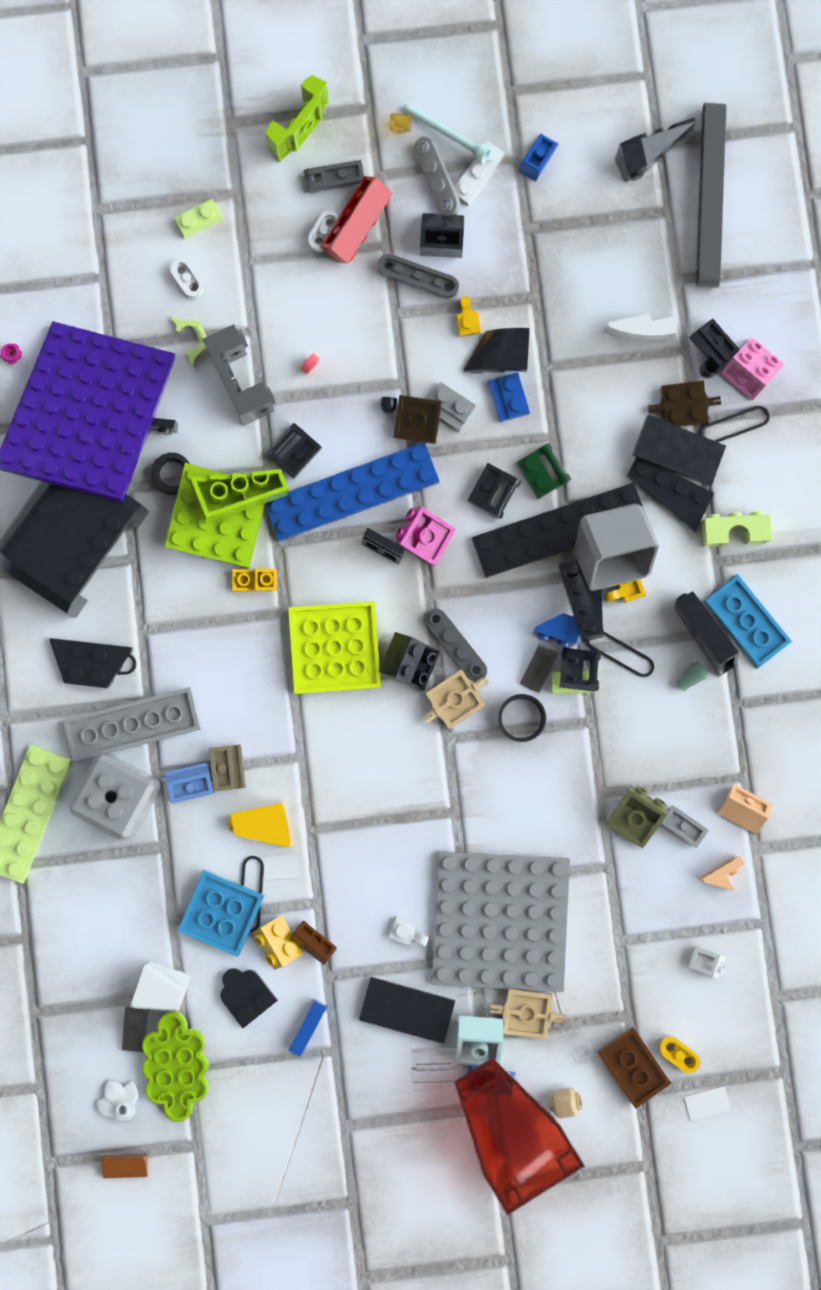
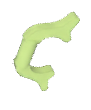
M172 317V321L176 324L177 333H181L185 328L192 327L197 334L199 347L185 352L189 357V364L194 367L198 356L207 349L203 342V338L206 337L204 329L197 320L182 321Z

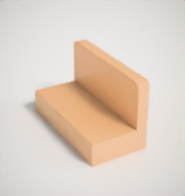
M733 784L718 814L756 834L768 820L772 804Z

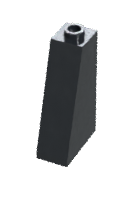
M693 591L689 594L684 593L680 595L675 602L676 613L719 677L737 666L739 651Z

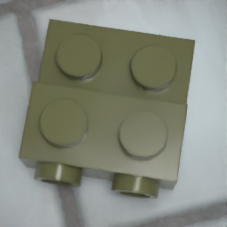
M631 785L620 800L615 811L607 820L606 825L641 848H644L667 816L668 808H666V803L660 798L652 799L649 797L647 790L637 785L635 788Z

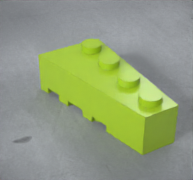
M281 469L255 471L245 474L232 473V475L223 476L210 475L209 477L201 478L190 477V486L205 524L287 496L289 490Z

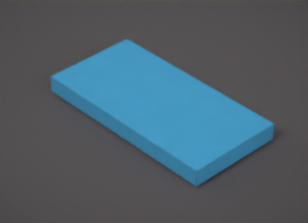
M738 574L703 601L757 669L792 642Z

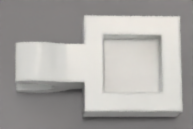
M397 916L389 938L408 946L411 940L426 946L429 936L415 931L418 924Z

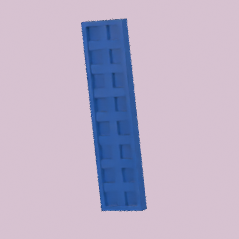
M423 442L289 491L287 496L267 502L265 506L277 539L281 542L439 484L440 481L427 446Z

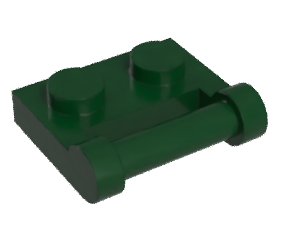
M550 443L543 445L538 450L516 462L538 500L571 480L570 475L565 473L552 452L553 448ZM542 455H545L559 478L555 482L539 458Z

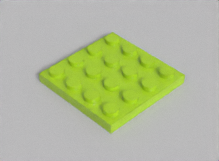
M185 463L164 548L249 569L265 503L205 524L190 486V477L201 478L209 477L210 475L223 476L230 474Z

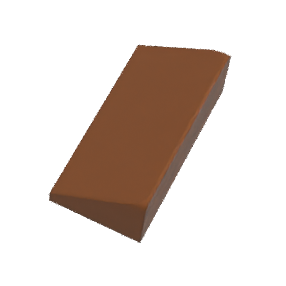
M148 1154L103 1155L101 1157L103 1178L148 1177Z

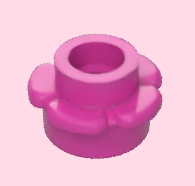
M15 343L5 344L1 349L2 360L9 364L17 363V360L22 357V351L19 350V346Z

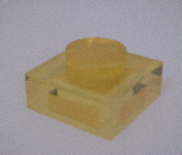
M390 114V130H394L396 133L411 132L412 115Z

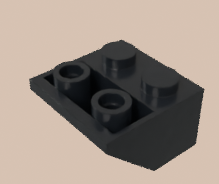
M422 213L420 256L462 258L464 215L447 216L444 214Z
M395 632L379 672L424 691L440 651L413 637Z

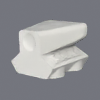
M149 961L142 970L131 1007L136 1009H152L164 1014L172 1010L179 1012L190 981V975Z

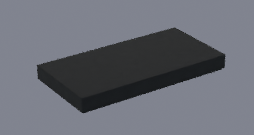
M646 415L632 456L707 486H712L726 445L651 415Z
M371 976L359 1021L444 1044L456 1000Z

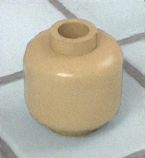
M573 1087L555 1089L552 1093V1098L548 1099L550 1112L554 1111L557 1118L577 1116L579 1110H582L580 1092H576Z

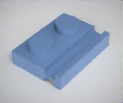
M208 762L164 773L171 804L215 793Z

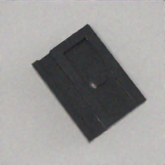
M713 318L689 337L716 370L733 358L740 350Z
M367 528L363 534L361 543L363 546L398 565L400 564L406 548L370 528Z

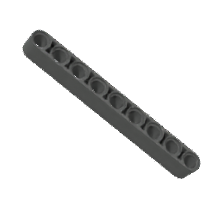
M704 102L702 109L696 287L718 288L720 284L726 103Z

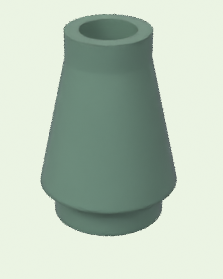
M697 660L694 664L691 663L676 683L686 691L688 688L706 679L705 676L709 672Z

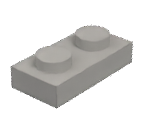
M674 805L670 806L667 816L661 823L695 848L699 846L709 829Z

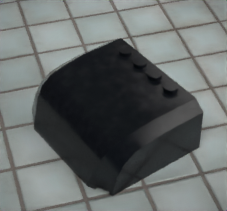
M40 481L0 538V569L65 613L76 618L88 602L86 598L80 595L126 527L130 524L138 529L149 511L127 494L123 503Z

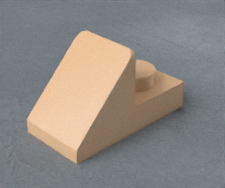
M734 856L703 874L699 879L704 883L735 891L726 875L733 876L741 871L740 867L745 863L740 856Z

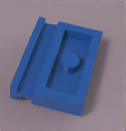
M518 372L499 377L498 379L488 380L500 423L530 414Z

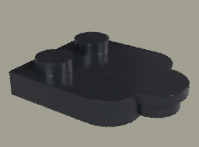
M231 968L223 975L222 982L224 988L220 994L221 1001L242 1028H245L278 1001V998L261 976L254 970L248 969L242 972L239 969Z

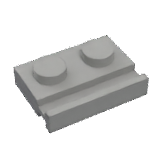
M442 382L439 383L429 398L431 400L443 401L440 420L458 432L476 407V404Z

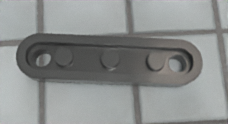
M385 254L378 260V270L384 277L444 298H453L459 291L458 280L449 274L392 254ZM390 264L392 265V268L390 270L385 269V265ZM449 285L452 287V290L446 291L444 287Z
M441 609L430 610L425 618L427 627L468 679L475 682L483 675L486 676V664L445 612ZM439 616L440 622L434 623L432 617ZM478 666L481 670L480 673L474 674L472 671L473 667Z

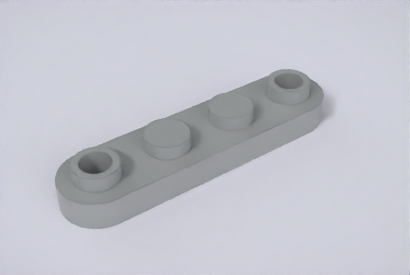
M420 137L415 142L414 152L438 210L441 214L447 216L456 215L460 210V200L437 145L431 138ZM447 201H449L448 208L445 207Z

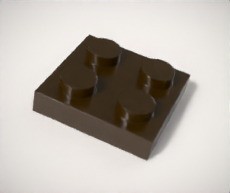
M399 395L393 438L436 444L443 401Z

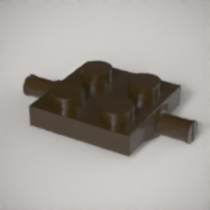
M704 380L660 386V404L648 405L647 409H650L648 414L661 412L664 421L679 427L703 425L709 423V406L721 405V401H719L721 397L708 398L705 393Z

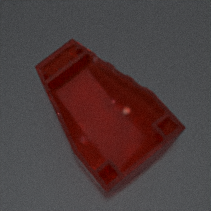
M493 1057L454 1081L483 1176L507 1216L585 1167L560 1122Z

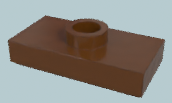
M304 920L290 936V939L323 965L327 963L337 949L335 945Z

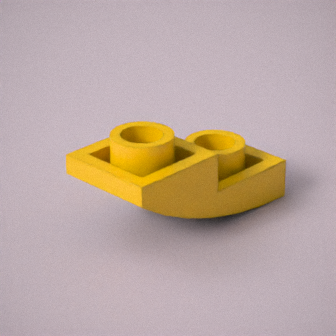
M277 569L231 570V592L277 591Z

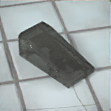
M539 643L520 684L539 693L558 656V652Z
M131 1005L125 1007L122 1050L143 1052L142 1042L147 1032L149 1009H136L131 1007Z

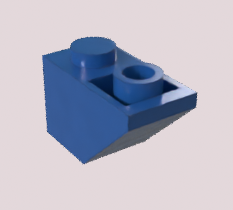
M565 613L536 626L533 630V633L537 634L536 638L548 642L549 639L558 641L557 645L565 648H570V645L575 646L579 637L574 616Z

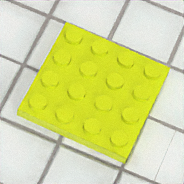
M375 601L288 607L294 694L381 688Z

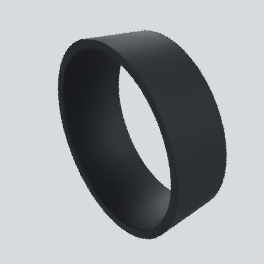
M517 694L511 696L502 704L498 716L499 725L503 733L510 739L518 742L531 741L542 733L546 725V712L542 703L535 697L527 694ZM514 700H529L539 709L541 715L539 728L529 737H514L503 726L502 713L505 707Z

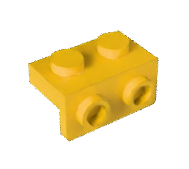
M282 915L253 931L255 942L263 949L267 963L274 970L285 966L303 954L299 945L290 939L292 933Z

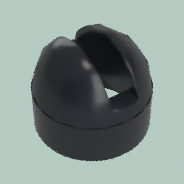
M706 360L699 369L701 376L706 379L714 377L719 369H715L709 360Z
M381 397V409L386 413H392L397 408L398 399Z

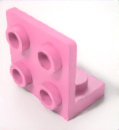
M751 337L720 374L751 400H754L784 364L778 357L763 347L760 342Z

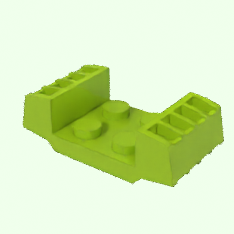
M313 75L309 76L301 84L304 104L300 109V114L296 118L293 117L288 123V129H284L272 120L265 132L269 151L279 162L290 152L297 151L322 120V112L329 102L327 82Z

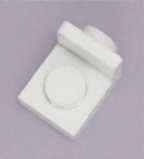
M696 946L689 967L712 977H719L720 974H723L726 967V962H724L725 956Z

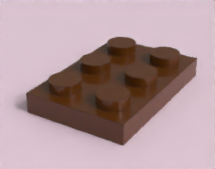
M633 1026L596 1051L635 1109L672 1084Z

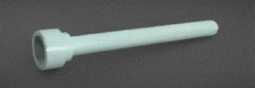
M409 104L404 106V111L407 114L472 151L475 159L485 163L490 157L492 148L484 143L476 144Z

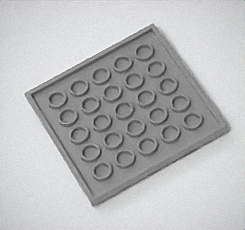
M439 851L432 985L564 992L570 859Z

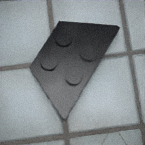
M50 638V644L65 684L109 688L117 673L123 668V664L129 655L134 651L133 647Z

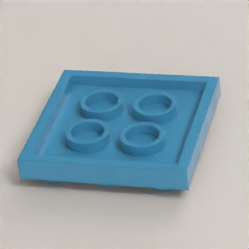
M204 869L178 932L239 957L265 895Z

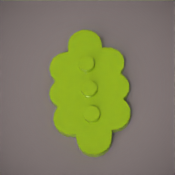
M172 1010L161 1016L158 1021V1030L148 1033L142 1042L143 1053L147 1057L142 1064V1071L149 1080L145 1088L148 1099L155 1104H163L164 1112L168 1119L174 1122H182L189 1118L192 1113L193 1103L204 1099L209 1090L208 1080L204 1076L209 1068V1061L202 1053L206 1044L204 1035L197 1029L188 1028L184 1015Z

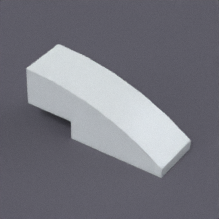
M650 313L608 322L605 328L606 333L637 341L673 339L677 333L673 317L652 321Z

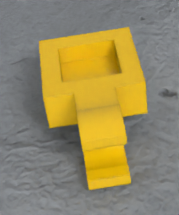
M469 296L461 297L462 313L456 315L459 337L481 334L478 311L471 312Z
M640 579L619 584V589L605 594L607 603L623 598L624 604L646 596Z

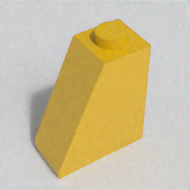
M284 803L230 814L231 818L228 819L230 832L234 831L235 836L284 847L292 846Z

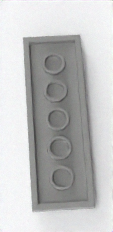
M191 687L63 720L73 762L201 730Z

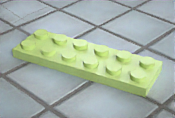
M34 745L29 746L0 820L1 876L20 883L25 882L70 768L71 759Z

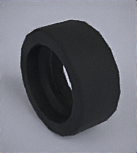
M169 452L155 460L151 476L155 485L162 492L168 495H177L179 485L168 486L164 484L160 477V471L166 463L171 461L178 462L183 467L185 463L190 464V462L178 453Z

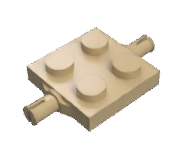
M461 669L426 692L425 694L433 708L422 716L426 719V723L428 724L436 717H439L450 730L486 706L480 698L478 689L489 683L485 680L479 684L486 679L483 675L475 682H472Z
M509 988L504 1006L490 1005V1008H492L490 1013L503 1015L504 1034L547 1040L548 1028L551 1022L565 1023V1014L552 1012L553 995L548 993Z

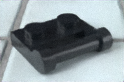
M295 423L289 427L290 430L279 443L265 454L293 480L322 449L319 443ZM298 435L300 440L280 459L278 455Z
M487 463L467 502L498 519H502L503 511L515 488L520 486L521 480ZM505 480L508 482V485L495 508L490 503L502 481Z
M563 647L559 687L590 692L598 691V661L601 659V652L597 649L587 651ZM584 661H590L589 680H582Z

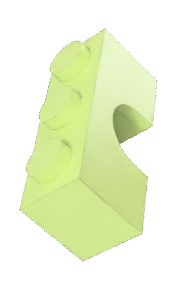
M762 511L751 512L750 516H742V513H731L729 517L711 514L707 515V518L701 522L703 547L727 545L729 543L728 534L732 528L740 529L744 533L746 545L764 544L772 541L770 514L763 515Z

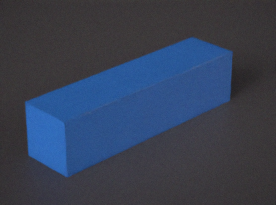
M315 999L288 1051L301 1057L328 1005Z

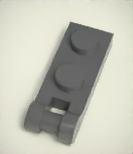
M361 160L308 168L303 171L304 178L307 179V193H316L320 190L360 184L364 178ZM321 176L322 181L316 182L315 177Z

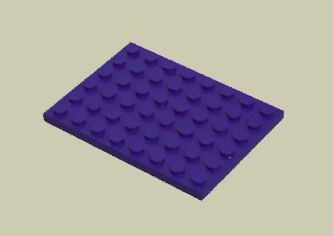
M52 321L0 447V471L123 503L173 368L176 353Z

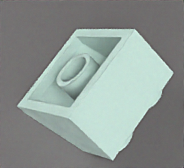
M459 1016L455 1065L499 1068L503 1046V1019Z

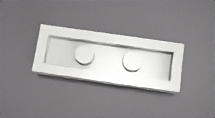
M487 141L486 145L492 148V152L488 160L482 163L474 159L454 187L459 200L467 206L471 204L505 156V152Z

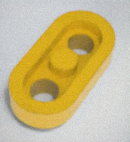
M666 1036L660 1041V1053L685 1073H694L698 1070L700 1066L699 1056L674 1036ZM672 1043L673 1049L668 1051L666 1049L667 1044ZM686 1057L691 1058V1062L689 1064H684V1059Z

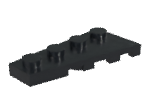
M637 457L627 474L629 479L646 493L653 496L663 507L665 506L676 518L680 521L682 520L694 533L696 532L714 495L713 492Z
M578 560L558 564L581 642L603 638L602 590H589Z

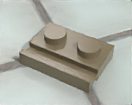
M241 744L209 748L214 792L246 788Z

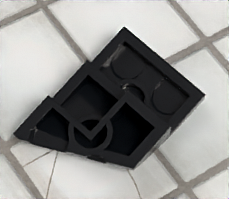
M501 328L486 331L465 365L463 373L527 372L530 328Z

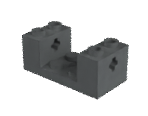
M233 324L203 338V342L243 425L245 426L274 412L273 405L276 402L269 386L265 388L261 382L241 391L236 378L231 379L234 377L229 363L246 356L245 348L249 347L242 330H236Z

